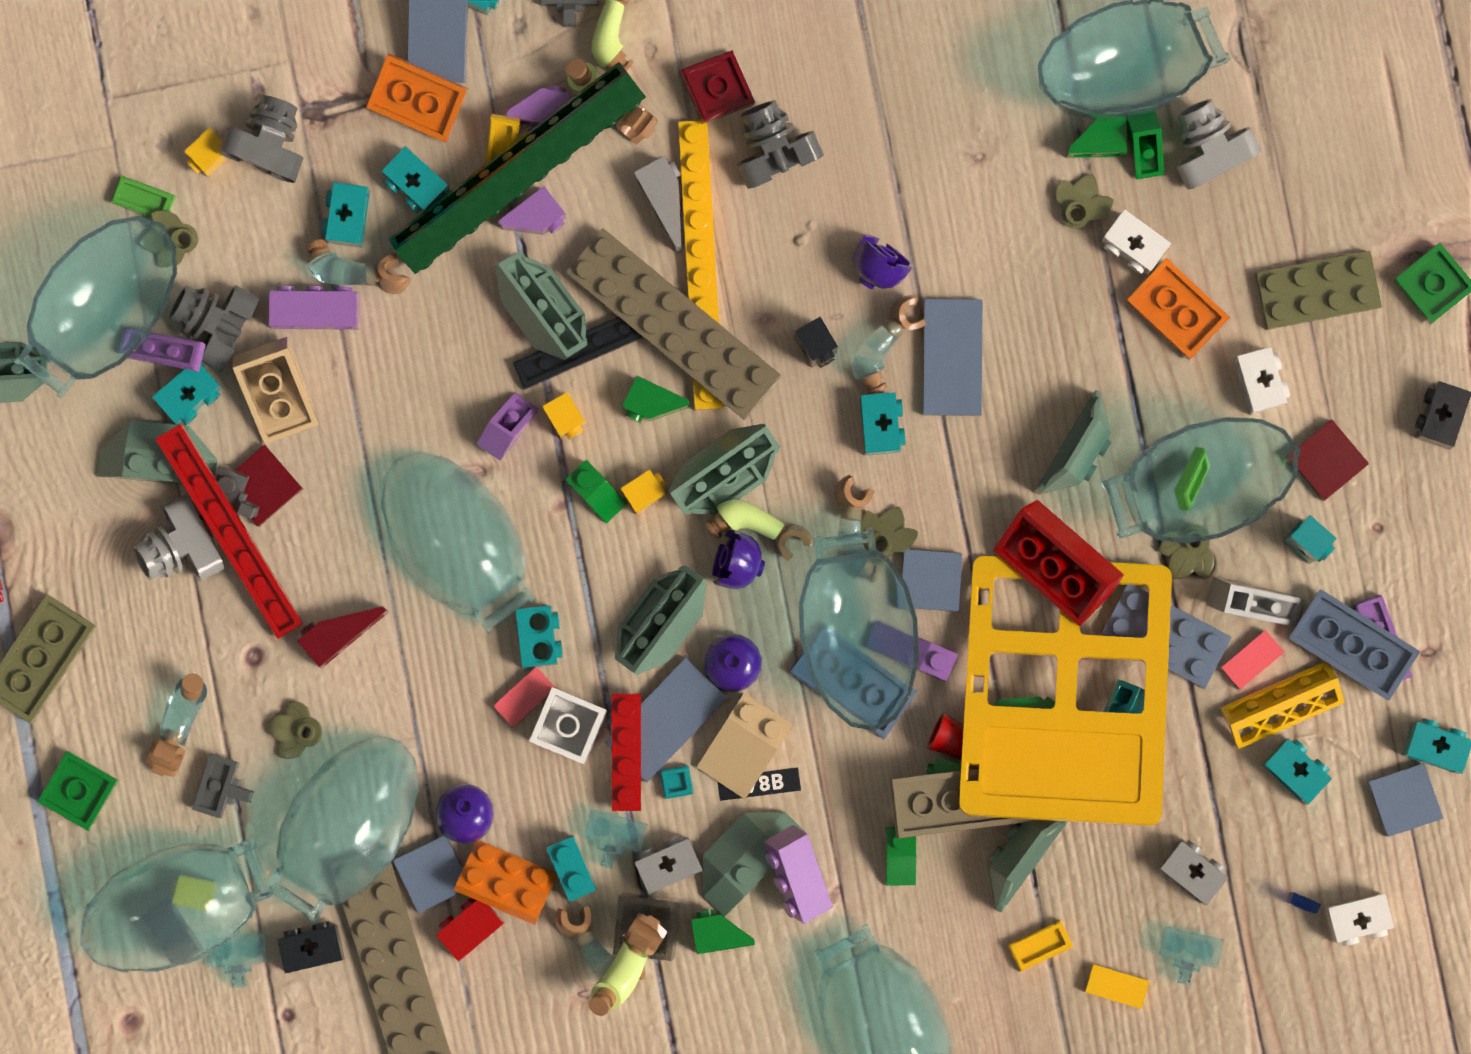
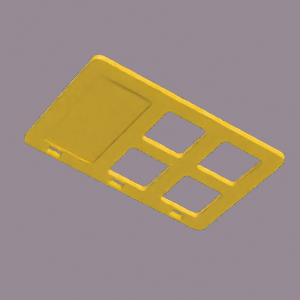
M980 556L974 561L959 806L964 814L983 817L1154 826L1161 820L1172 573L1168 567L1164 565L1110 562L1124 574V577L1119 582L1120 585L1146 586L1149 589L1147 635L1144 638L1084 635L1080 632V626L1061 610L1059 630L1056 633L995 630L992 627L994 581L998 578H1024L999 556ZM979 589L989 590L988 605H978ZM994 653L1055 657L1057 659L1055 706L1052 709L989 705L987 698L990 656ZM1081 658L1144 662L1146 665L1144 711L1140 714L1078 710L1076 707L1078 661ZM974 676L984 677L983 692L973 693ZM969 764L979 766L978 781H968Z

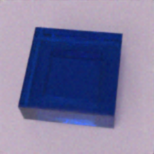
M1290 892L1286 900L1288 904L1312 914L1318 913L1321 903L1295 892Z

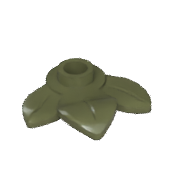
M1093 174L1081 178L1074 186L1066 180H1061L1057 187L1056 200L1063 208L1062 220L1070 228L1080 229L1087 225L1089 220H1101L1113 206V198L1098 196V184ZM1071 211H1080L1081 218L1078 220L1073 219Z
M165 210L155 211L152 213V219L156 227L148 231L140 242L150 251L160 253L159 265L161 268L175 267L181 263L185 253L195 249L199 240L198 233L192 226L182 224L180 218L175 213ZM181 233L189 236L188 243L180 241L179 235Z
M899 506L887 510L880 518L870 511H867L862 518L861 532L867 539L865 544L866 551L875 560H886L893 552H905L917 539V530L904 528L905 518ZM884 542L886 547L882 551H877L875 548L876 544Z
M1192 526L1185 529L1182 534L1175 533L1166 536L1161 542L1158 551L1166 556H1171L1169 569L1172 573V579L1185 578L1193 571L1204 579L1210 576L1214 566V555L1208 548L1210 542L1209 535L1203 528ZM1192 537H1198L1201 542L1198 546H1192L1189 540Z
M288 701L287 715L275 716L267 723L269 733L280 741L277 749V756L280 758H297L302 755L306 747L315 746L322 738L323 730L321 724L316 719L311 718L308 707L298 701ZM309 727L311 733L306 738L304 736V729Z

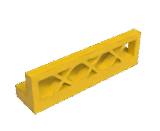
M1325 661L1222 706L1220 710L1230 727L1236 747L1241 749L1345 703L1338 678L1330 665ZM1333 689L1335 696L1324 701L1320 700L1323 693ZM1303 702L1308 703L1304 710L1299 712L1293 711L1296 705ZM1275 714L1281 715L1277 722L1272 724L1266 723L1271 716ZM1248 726L1254 727L1251 733L1240 737L1239 730Z

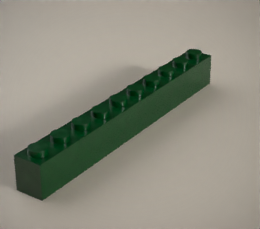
M618 62L392 235L389 241L394 250L414 274L420 270L427 269L433 263V260L444 252L452 250L459 240L466 235L474 233L479 228V225L489 217L499 214L506 204L513 199L521 197L527 188L535 182L543 180L549 171L557 165L568 161L571 155L579 148L587 146L594 140L596 135L604 129L615 125L617 120L626 112L636 109L646 96L622 64Z

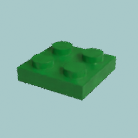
M1441 243L1437 244L1394 279L1395 283L1430 325L1471 293V279Z
M66 751L37 802L83 829L90 831L119 780L70 751Z

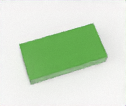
M121 175L110 202L152 218V213L158 210L171 212L176 196Z
M1194 448L1174 490L1179 510L1189 511L1210 469L1205 448Z

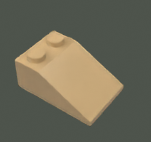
M288 337L233 356L232 368L264 445L319 425L302 372Z
M744 693L696 768L746 799L793 727V724Z

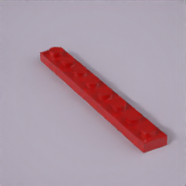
M180 423L156 437L155 440L277 639L303 625L304 622L183 424Z

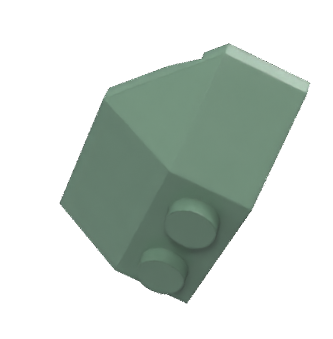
M520 252L513 254L495 266L501 303L535 349L565 360L587 346L585 313L550 267L527 258Z
M22 342L0 343V403L22 402L47 381L48 357L46 354L40 353Z
M1095 390L1035 489L1034 492L1038 495L1079 485L1083 479L1086 481L1090 480L1097 466L1093 465L1094 460L1098 454L1103 457L1111 444V441L1107 439L1111 431L1101 392Z
M129 421L100 448L97 477L183 485L155 440L156 437L177 425ZM183 425L215 477L217 458L190 426Z
M764 423L731 429L686 460L668 491L684 514H716L719 512L717 510L719 504L728 500H739L767 480L775 454L778 453L780 446Z
M686 565L653 579L618 627L615 660L636 675L667 663L703 616L707 580Z
M785 812L742 813L703 854V894L724 917L772 869L765 857V854L768 852L764 841L792 825L804 831Z
M1035 820L1012 825L1005 835L1009 838L1003 848L998 845L988 858L992 862L988 868L994 908L997 911L1002 912L1068 821Z

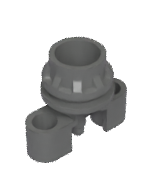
M262 95L259 104L250 111L249 115L253 119H246L245 125L252 130V133L249 134L236 128L227 127L219 154L236 162H243L245 160L252 163L255 168L268 170L267 174L289 183H295L303 157L282 148L284 141L293 142L295 136L291 132H295L297 128L295 115L298 108L282 99Z
M776 100L764 102L741 114L744 122L742 133L744 138H750L746 142L747 147L754 148L759 146L762 151L737 164L747 189L772 180L771 176L779 172L785 173L789 168L800 164L802 167L824 156L814 131H808L787 140L785 135L791 132L794 126L793 123H786L789 117L786 112L778 107Z
M186 285L173 305L169 320L177 323L181 332L188 334L191 330L190 337L194 340L200 336L202 331L208 333L209 335L204 342L206 345L202 362L222 372L235 350L232 346L236 338L241 335V328L245 320H250L259 302V297L235 285L222 309L216 307L218 294L212 293L208 297V290L204 288L193 289Z

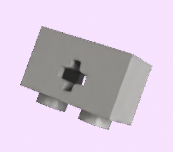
M680 835L665 842L667 848L656 852L653 847L638 854L640 860L636 861L635 865L648 894H652L703 871L689 838L683 840ZM665 855L669 859L675 858L676 863L672 865L673 871L668 872L666 868L660 869L659 864L663 862L662 857Z
M1190 840L1186 844L1183 841H1178L1157 869L1200 903L1208 905L1227 881L1228 877L1223 874L1226 869L1216 860L1211 859L1208 862L1200 856L1202 850ZM1199 864L1198 871L1201 873L1200 877H1190L1189 865L1196 866Z

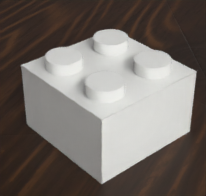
M552 687L529 742L585 765L607 710Z

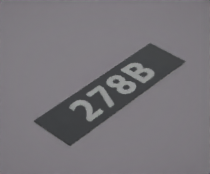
M798 767L763 772L747 797L801 791ZM718 782L720 801L742 798Z

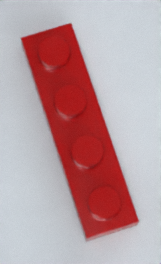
M641 693L612 694V811H641Z

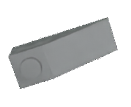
M662 156L635 171L634 177L676 252L682 249L679 181L677 179L681 174L673 160L668 162L665 156Z
M1213 577L1206 605L1224 613L1296 627L1304 599L1237 581Z

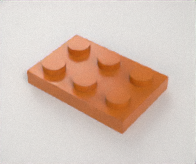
M389 53L385 58L366 108L446 143L469 88Z
M1168 258L1126 300L1188 360L1230 318Z
M476 840L457 880L454 891L535 925L554 885L557 873L483 841Z

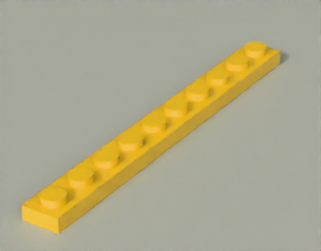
M700 121L678 122L688 298L719 323L707 123L701 124ZM693 379L695 411L724 409V403Z

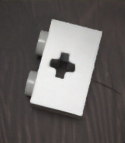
M1125 209L1102 239V242L1106 244L1104 246L1106 251L1117 258L1119 255L1129 261L1127 265L1140 275L1143 272L1149 275L1171 245L1168 240ZM1138 239L1140 241L1139 248H1135L1134 251L1129 248L1131 245L1130 241Z
M1271 347L1240 355L1234 359L1250 415L1284 406L1288 403L1286 399L1290 397L1288 385L1285 380L1281 381L1278 370L1282 369L1280 358L1277 352H1272ZM1261 373L1263 377H1269L1270 379L1266 384V388L1263 383L1258 384L1257 382Z
M1378 893L1324 907L1333 942H1341L1342 946L1359 943L1358 937L1369 934L1371 939L1388 935L1387 930L1394 928L1385 893ZM1357 913L1360 916H1366L1367 921L1362 923V928L1360 925H1354L1353 920L1358 918Z

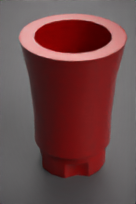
M943 712L933 729L927 749L962 760L964 724Z

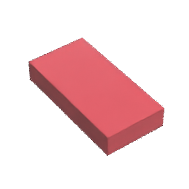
M1264 630L1220 668L1233 684L1241 690L1281 656L1284 651L1271 635Z
M535 667L504 695L494 707L514 728L549 695L552 687H556L538 667Z

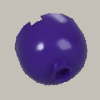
M866 234L857 245L853 258L854 268L860 275L859 281L869 289H873L875 286L887 289L899 285L912 269V266H909V260L889 244L886 247L878 245L879 238Z
M730 529L724 536L729 538L726 545L720 544L718 547L712 575L718 577L717 580L713 581L715 585L736 590L751 584L756 576L760 577L764 570L765 561L761 560V549L753 537Z
M727 634L718 637L710 644L705 654L704 668L707 677L716 687L724 691L738 692L749 688L756 682L761 672L762 657L759 648L751 639L741 634Z
M457 784L447 789L439 798L436 806V822L441 833L449 840L460 844L483 838L491 829L494 820L493 804L488 794L478 786L471 784Z

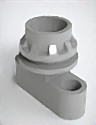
M1212 99L1198 102L1177 115L1180 122L1179 133L1182 139H1186L1183 142L1184 147H1196L1198 150L1197 153L1176 164V168L1187 190L1208 182L1261 152L1250 127L1240 129L1225 137L1224 132L1231 127L1229 121H1223L1226 117L1223 111L1214 106Z
M186 495L161 506L163 516L172 532L167 534L161 526H158L154 529L155 534L152 531L146 533L140 543L133 545L135 558L142 572L149 580L156 577H170L173 575V571L176 574L183 571L181 560L185 558L198 581H202L224 570L223 562L193 504Z

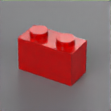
M473 898L468 899L460 906L463 912L455 919L450 915L438 925L441 931L436 936L458 962L505 924L491 906Z

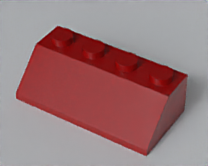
M1039 500L1021 508L993 550L1078 626H1081L1104 603L1124 577L1121 571Z

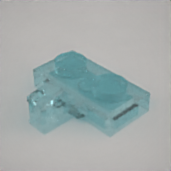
M591 809L584 838L599 842L597 849L604 851L600 865L612 869L616 854L623 856L625 849L641 853L648 824Z
M1166 926L1159 956L1174 959L1173 966L1179 967L1176 983L1190 985L1193 971L1200 972L1201 965L1215 969L1218 968L1223 939Z
M265 933L205 938L207 968L224 967L225 974L232 973L233 988L247 987L246 972L252 971V964L268 963Z

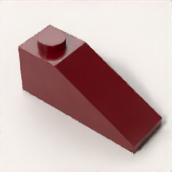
M382 606L320 621L316 625L311 622L299 632L302 637L297 642L319 668H324L387 615L389 611Z

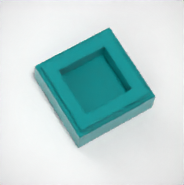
M689 765L660 770L665 799L694 794Z

